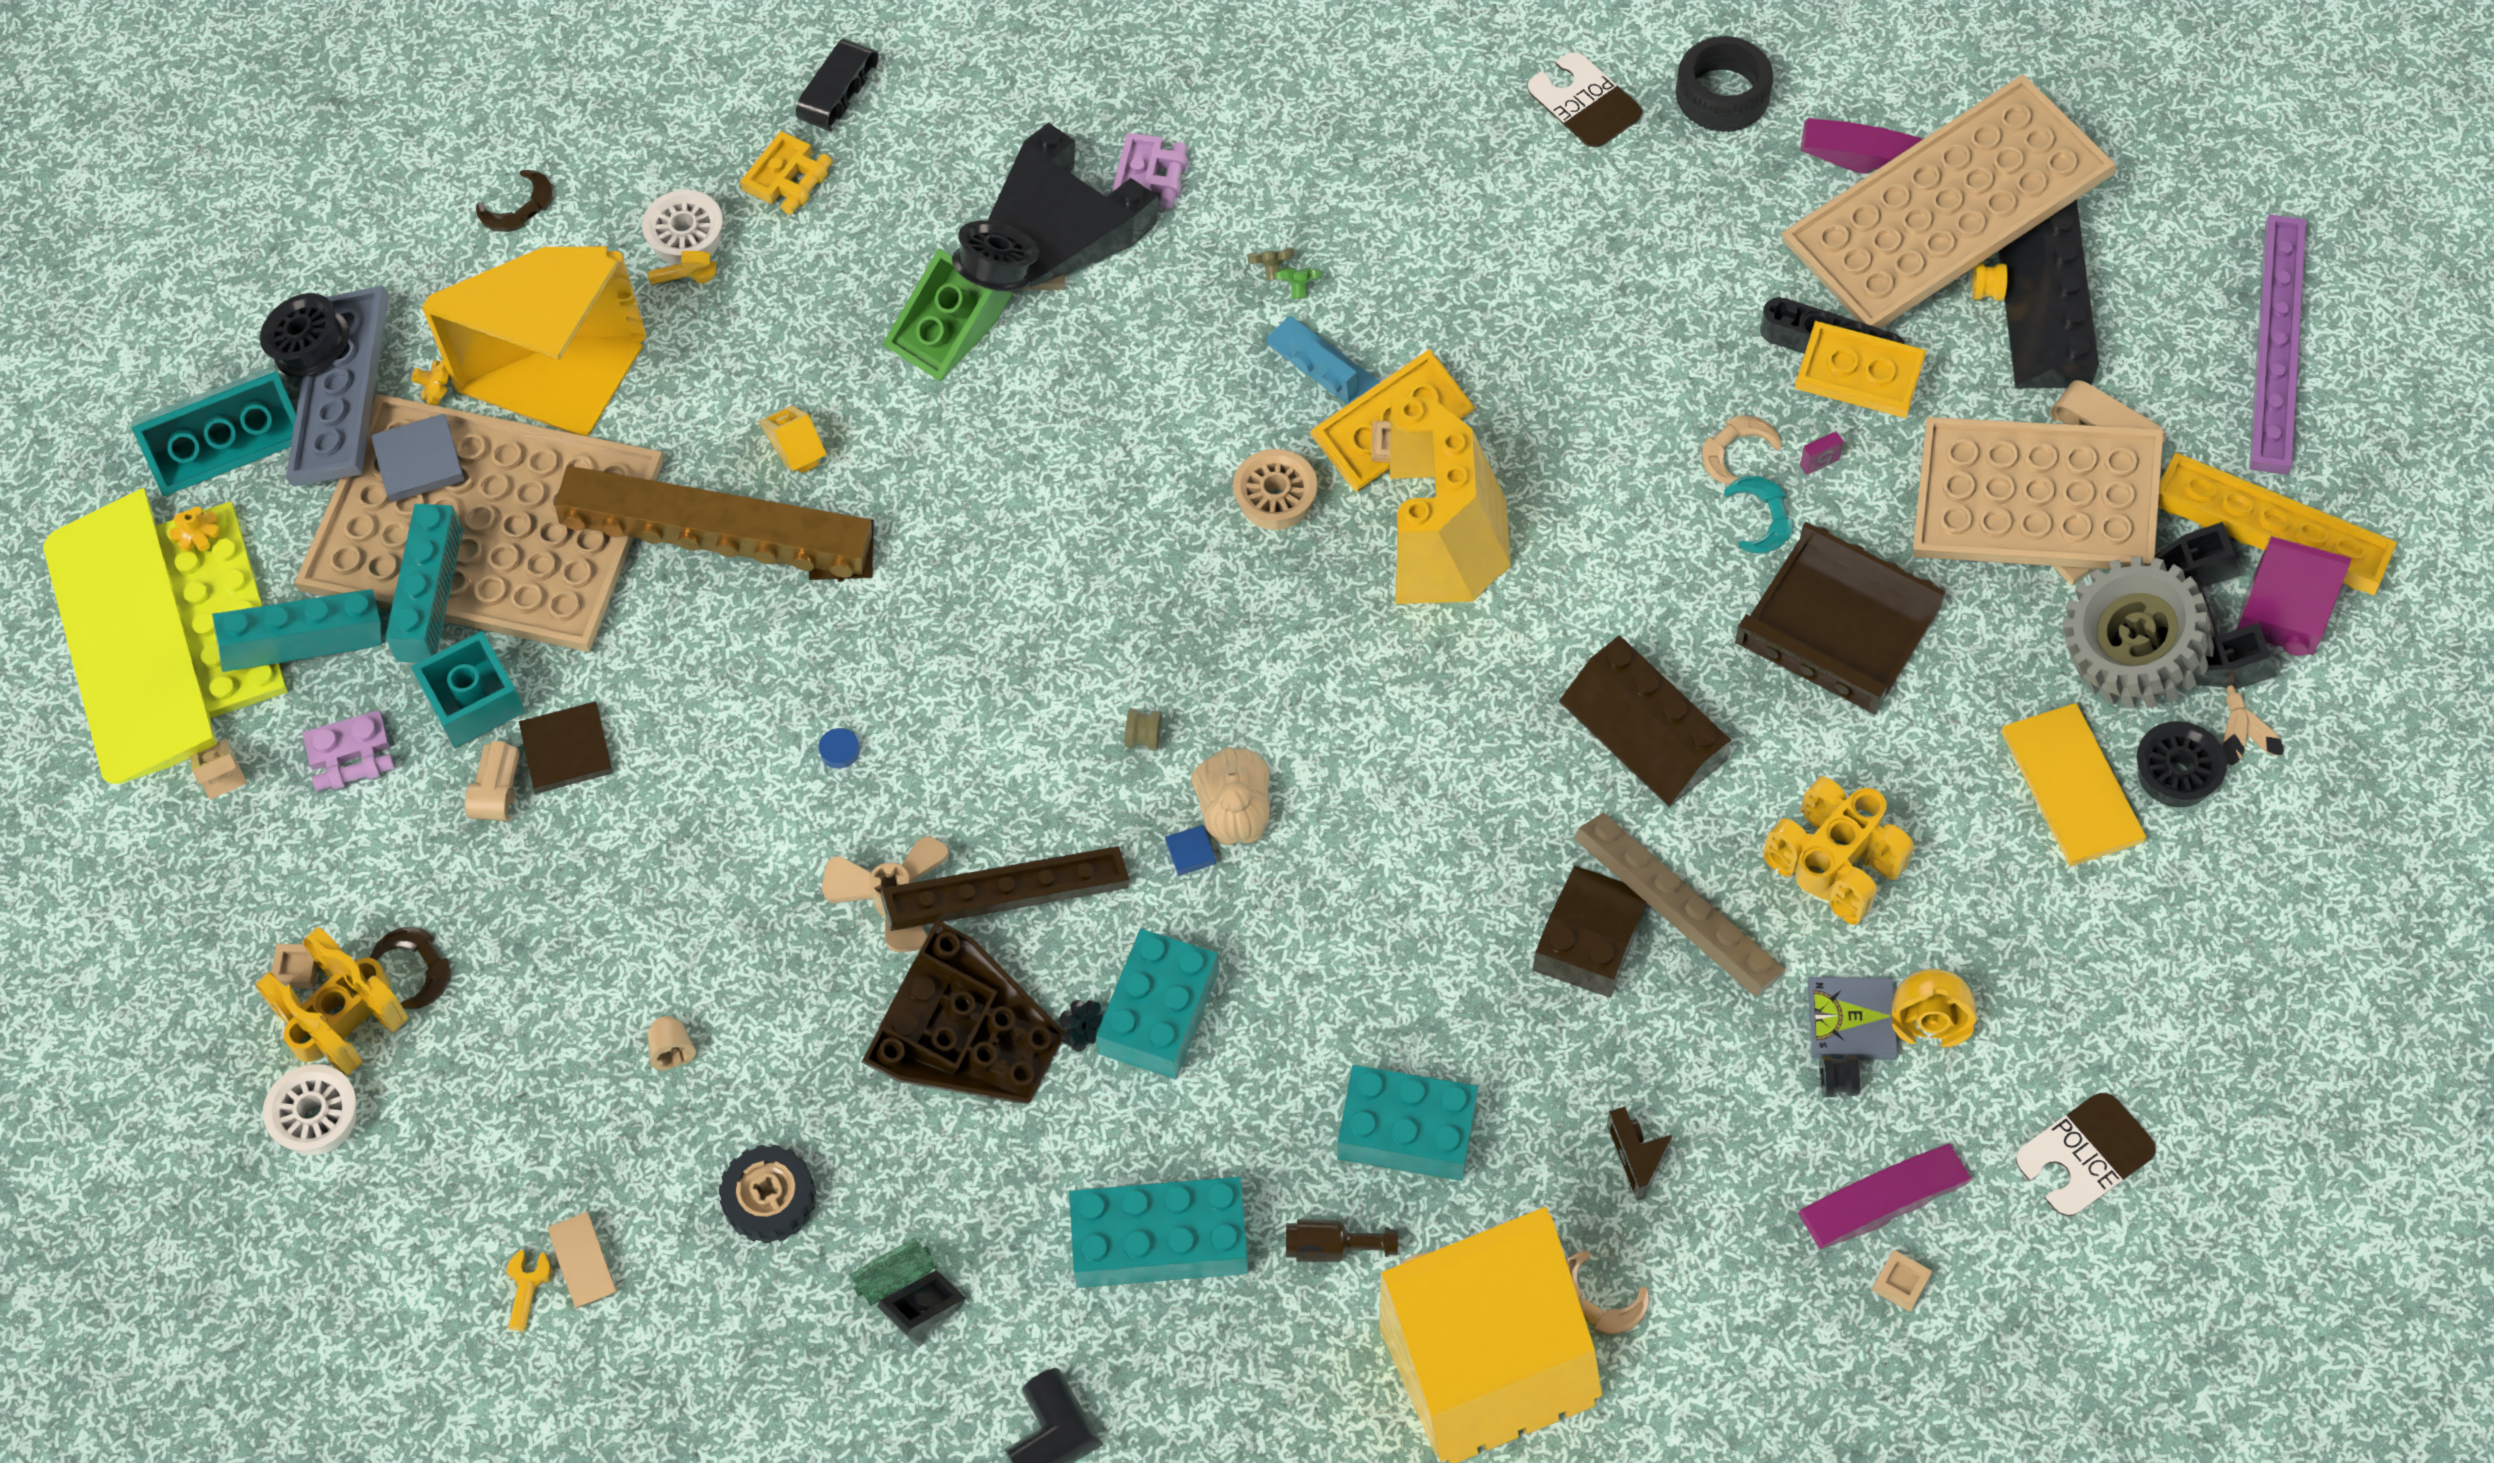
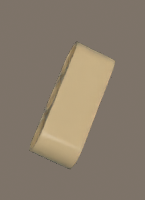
M2079 380L2073 381L2050 409V416L2053 421L2060 420L2070 425L2162 429L2150 419L2092 385ZM2163 431V443H2162V445H2163L2164 442L2166 441V435H2165L2164 431Z

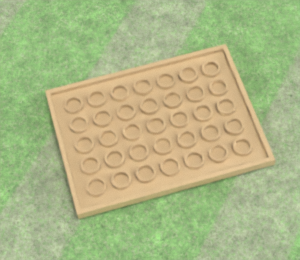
M377 394L372 406L363 472L359 475L339 479L294 583L298 591L321 596L373 589L377 608L391 610L414 503L453 505L463 528L444 622L590 652L634 537L624 535L612 537L601 531L590 529L573 530L559 524L555 503L566 465L656 481L664 462L662 451ZM445 413L465 481L390 503L385 491L371 435Z

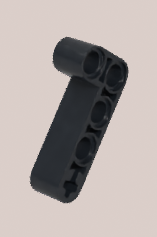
M1772 298L1764 305L1760 326L1761 336L1772 344L1805 354L1815 321L1905 344L1904 340L1893 332L1787 298Z

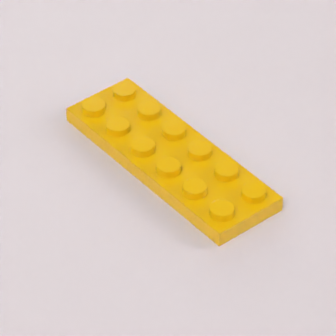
M2176 452L2160 480L2158 507L2166 513L2184 517L2198 523L2203 528L2223 522L2228 536L2235 538L2242 544L2252 545L2262 550H2265L2270 537L2273 536L2350 557L2351 562L2343 583L2354 590L2364 591L2371 595H2375L2397 544L2396 541Z

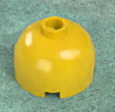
M1925 969L1914 972L1901 982L1893 996L1892 1028L1900 1039L1910 1044H1917L1915 1036L1927 1037L1916 1027L1915 1020H1917V1025L1921 1030L1928 1033H1936L1930 1036V1038L1942 1039L1940 1047L1949 1048L1959 1045L1970 1038L1974 1032V1024L1976 1022L1974 994L1966 982L1953 972L1941 969Z

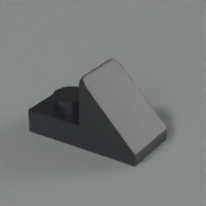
M935 1270L879 1301L877 1307L919 1348L923 1344L932 1325L957 1312L962 1307L966 1297L942 1274Z

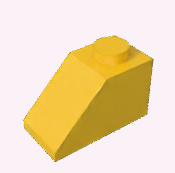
M793 405L758 421L785 467L791 471L798 470L799 473L811 470L819 465L818 459L827 455L809 414Z

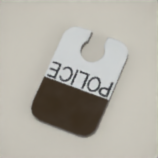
M1568 53L1555 61V64L1561 70L1571 73L1574 77V81L1570 86L1559 88L1552 85L1549 77L1543 71L1533 76L1528 82V92L1589 147L1595 148L1607 144L1637 123L1641 118L1642 111L1638 103L1580 53Z
M2098 1093L2023 1145L2017 1152L2016 1164L2029 1181L2040 1175L2041 1169L2049 1163H2057L2065 1167L2070 1176L2069 1184L2062 1189H2054L2044 1199L2059 1214L2074 1216L2147 1164L2154 1157L2156 1147L2149 1134L2114 1096L2107 1093Z

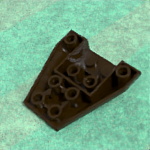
M937 919L875 1032L861 1063L900 1083L1012 1103L1029 1104L1065 1031L973 938Z

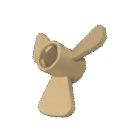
M923 837L915 843L902 865L891 862L883 863L872 872L845 858L835 856L827 862L822 882L823 895L830 903L873 899L876 911L885 917V941L888 948L898 953L918 951L927 938L925 931L921 926L890 931L881 900V889L912 883L948 859V848L933 837Z

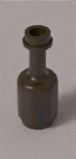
M1297 1219V1223H1286V1258H1296V1262L1338 1263L1343 1261L1345 1253L1349 1250L1384 1251L1385 1257L1398 1255V1229L1385 1227L1384 1233H1350L1345 1229L1344 1222L1338 1219Z

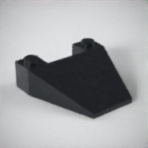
M1049 122L1023 142L988 218V221L1008 224L1025 232L1037 244L1039 256L1030 265L1032 271L1030 287L1132 247L1157 223L1158 196L1131 177L1105 197L1070 172L1074 169L1075 140Z
M2223 522L2185 534L2154 555V558L2164 560L2167 572L2174 564L2183 570L2185 579L2191 576L2206 603L2214 631V637H2211L2214 651L2212 657L2205 656L2209 666L2205 674L2201 675L2194 671L2193 675L2196 685L2222 688L2232 685L2235 689H2239L2277 676L2260 624L2256 623L2219 635L2203 591V587L2241 575ZM2161 627L2158 630L2161 645L2167 637V627ZM2119 630L2113 639V646L2115 647L2122 644ZM2152 645L2154 651L2158 649Z

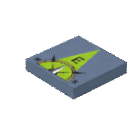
M1808 978L1811 1058L1820 1059V1056H1831L1834 1059H1843L1845 1055L1856 1054L1857 1059L1896 1060V1032L1892 1028V978Z

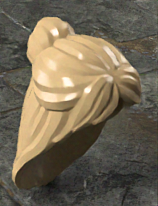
M1226 747L1221 749L1209 759H1205L1199 764L1191 776V785L1199 799L1206 829L1223 845L1239 842L1246 844L1255 843L1264 834L1269 821L1268 784L1270 770L1259 754L1245 748Z

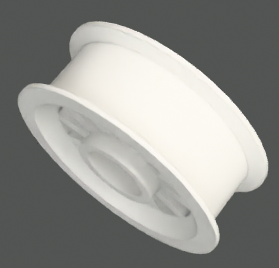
M677 190L662 195L647 208L642 219V232L655 253L663 261L675 265L681 263L682 251H703L710 253V256L716 251L721 240L722 212L718 204L710 196L702 192Z
M322 1064L300 1066L281 1076L269 1090L263 1106V1120L270 1136L280 1145L304 1155L323 1154L341 1145L352 1132L357 1114L355 1091L348 1078L339 1070ZM316 1106L322 1107L317 1116L310 1119L304 1118L307 1111Z

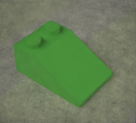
M938 248L882 345L932 377L942 381L996 323L1013 292L990 290L966 280L955 270L952 264L953 255Z

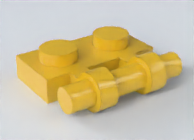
M780 131L741 179L742 191L769 204H773L779 195L786 197L781 204V209L786 214L792 215L799 206L803 207L810 199L809 193L817 183L821 184L828 176L827 170L833 164V160L826 154H821L816 161L810 159L812 155L810 144ZM798 172L805 174L798 184L791 181Z

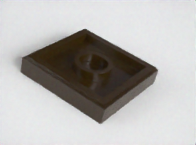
M596 701L518 721L535 794L613 774Z

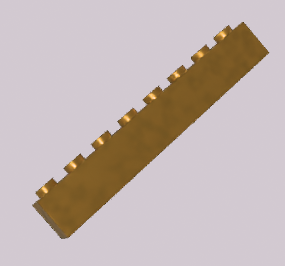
M566 465L555 503L559 524L573 530L590 529L601 531L612 537L624 535L641 538L643 541L651 544L663 542L679 545L683 549L691 551L703 549L717 552L725 557L742 556L753 558L764 564L776 562L793 565L795 568L803 571H811L813 569L827 570L843 578L851 577L852 574H863L872 537L871 519L568 465Z

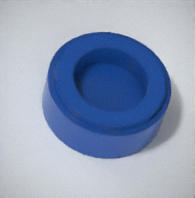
M845 728L829 730L821 737L819 742L820 756L823 762L832 768L841 769L852 765L860 753L857 737L853 732Z

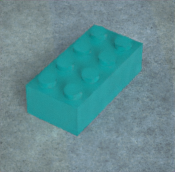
M1241 1176L1069 1190L1073 1271L1077 1288L1248 1274Z

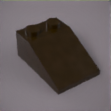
M1574 865L1535 951L1533 971L1611 998L1646 909L1647 902L1624 882Z

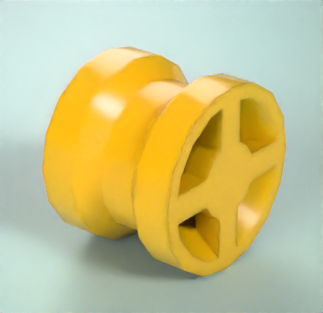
M1979 263L1973 267L1971 279L1972 300L1992 297L1995 301L2003 302L2007 287L2006 264L1986 267L1983 263Z

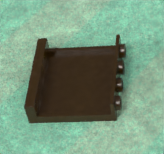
M1805 521L1802 526L1800 539L1751 615L1745 614L1739 623L1735 643L1876 715L1939 613L1946 591L1938 588L1930 580L1920 579L1904 571L1896 563L1884 561L1868 553L1860 545L1850 544L1834 536L1826 528L1816 527Z

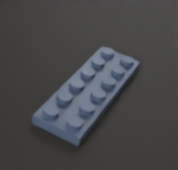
M383 286L326 297L333 304L335 312L346 320L349 327V338L345 349L335 362L321 372L302 377L286 472V479L293 487L359 475L363 472L389 301V293Z

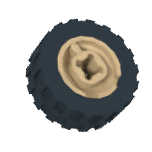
M760 1145L750 1151L749 1149L743 1151L741 1156L737 1159L734 1158L729 1163L730 1166L727 1171L724 1170L721 1177L722 1185H719L720 1204L729 1224L733 1226L739 1235L743 1234L748 1240L753 1242L756 1240L763 1243H771V1241L775 1240L780 1242L786 1240L789 1235L798 1233L801 1230L800 1227L804 1223L807 1224L811 1218L810 1213L812 1209H815L816 1187L806 1163L801 1157L798 1158L794 1151L782 1149L779 1145H772V1147Z

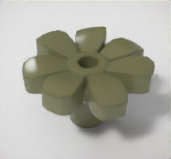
M1292 248L1276 252L1265 251L1247 254L1250 264L1257 263L1265 266L1266 281L1276 280L1275 272L1280 270L1279 264L1295 256L1294 249Z

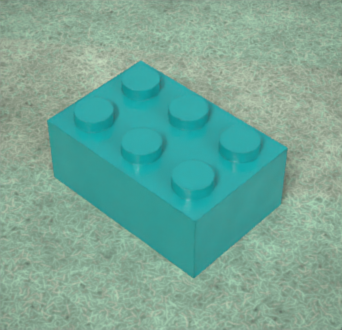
M1140 928L1097 1031L1096 1043L1098 1054L1176 1080L1219 974L1218 953Z
M1352 1064L1337 1141V1160L1463 1181L1477 1104L1478 1086Z

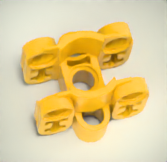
M1821 776L1805 792L1800 812L1804 814L1808 822L1818 828L1816 833L1808 834L1796 822L1782 818L1767 835L1763 857L1774 870L1779 868L1777 872L1782 876L1791 877L1796 871L1795 879L1802 890L1823 900H1829V905L1837 916L1842 918L1844 915V921L1851 925H1857L1872 908L1877 887L1869 875L1852 865L1861 856L1864 867L1868 864L1887 879L1896 880L1908 867L1914 844L1907 833L1892 824H1885L1883 828L1881 827L1886 811V801L1879 791L1873 788H1862L1847 798L1843 789L1836 782ZM1866 810L1870 812L1873 816L1864 817L1860 815L1857 811ZM1833 840L1842 841L1844 843H1847V845H1839L1835 843ZM1814 866L1821 868L1824 873L1819 872Z
M317 926L304 938L302 944L317 966L330 978L304 1003H301L289 984L285 987L272 972H267L254 985L269 1007L287 1024L283 1033L284 1041L297 1059L302 1062H313L325 1056L337 1070L348 1077L363 1063L353 1045L344 1040L371 1014L391 1033H394L409 1017L397 997L390 990V981L378 961L366 957L354 961L342 951L340 946L323 929ZM345 1005L337 1014H330L335 1007ZM310 1034L312 1038L308 1042L299 1044L304 1036Z

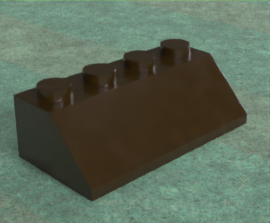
M1620 635L1588 660L1559 700L1561 705L1669 808L1728 759L1731 739Z

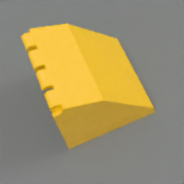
M607 246L541 247L429 295L422 305L423 312L456 392L566 432L587 437L592 432L643 348V344L639 342H643L647 338L623 255L619 251H608Z
M1546 1206L1381 1272L1379 1330L1434 1454H1437L1440 1462L1448 1459L1449 1463H1459L1478 1455L1477 1447L1483 1445L1486 1451L1518 1439V1430L1524 1428L1527 1435L1559 1422L1558 1414L1564 1412L1566 1418L1591 1409L1595 1407L1594 1399L1602 1396L1593 1342L1554 1221Z

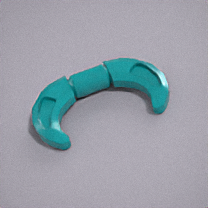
M1745 476L1733 481L1724 490L1725 497H1730L1737 493L1753 494L1764 503H1768L1773 520L1766 535L1755 541H1740L1738 544L1739 548L1752 553H1769L1779 549L1790 538L1793 529V519H1788L1783 502L1786 495L1781 487L1774 481L1761 476Z

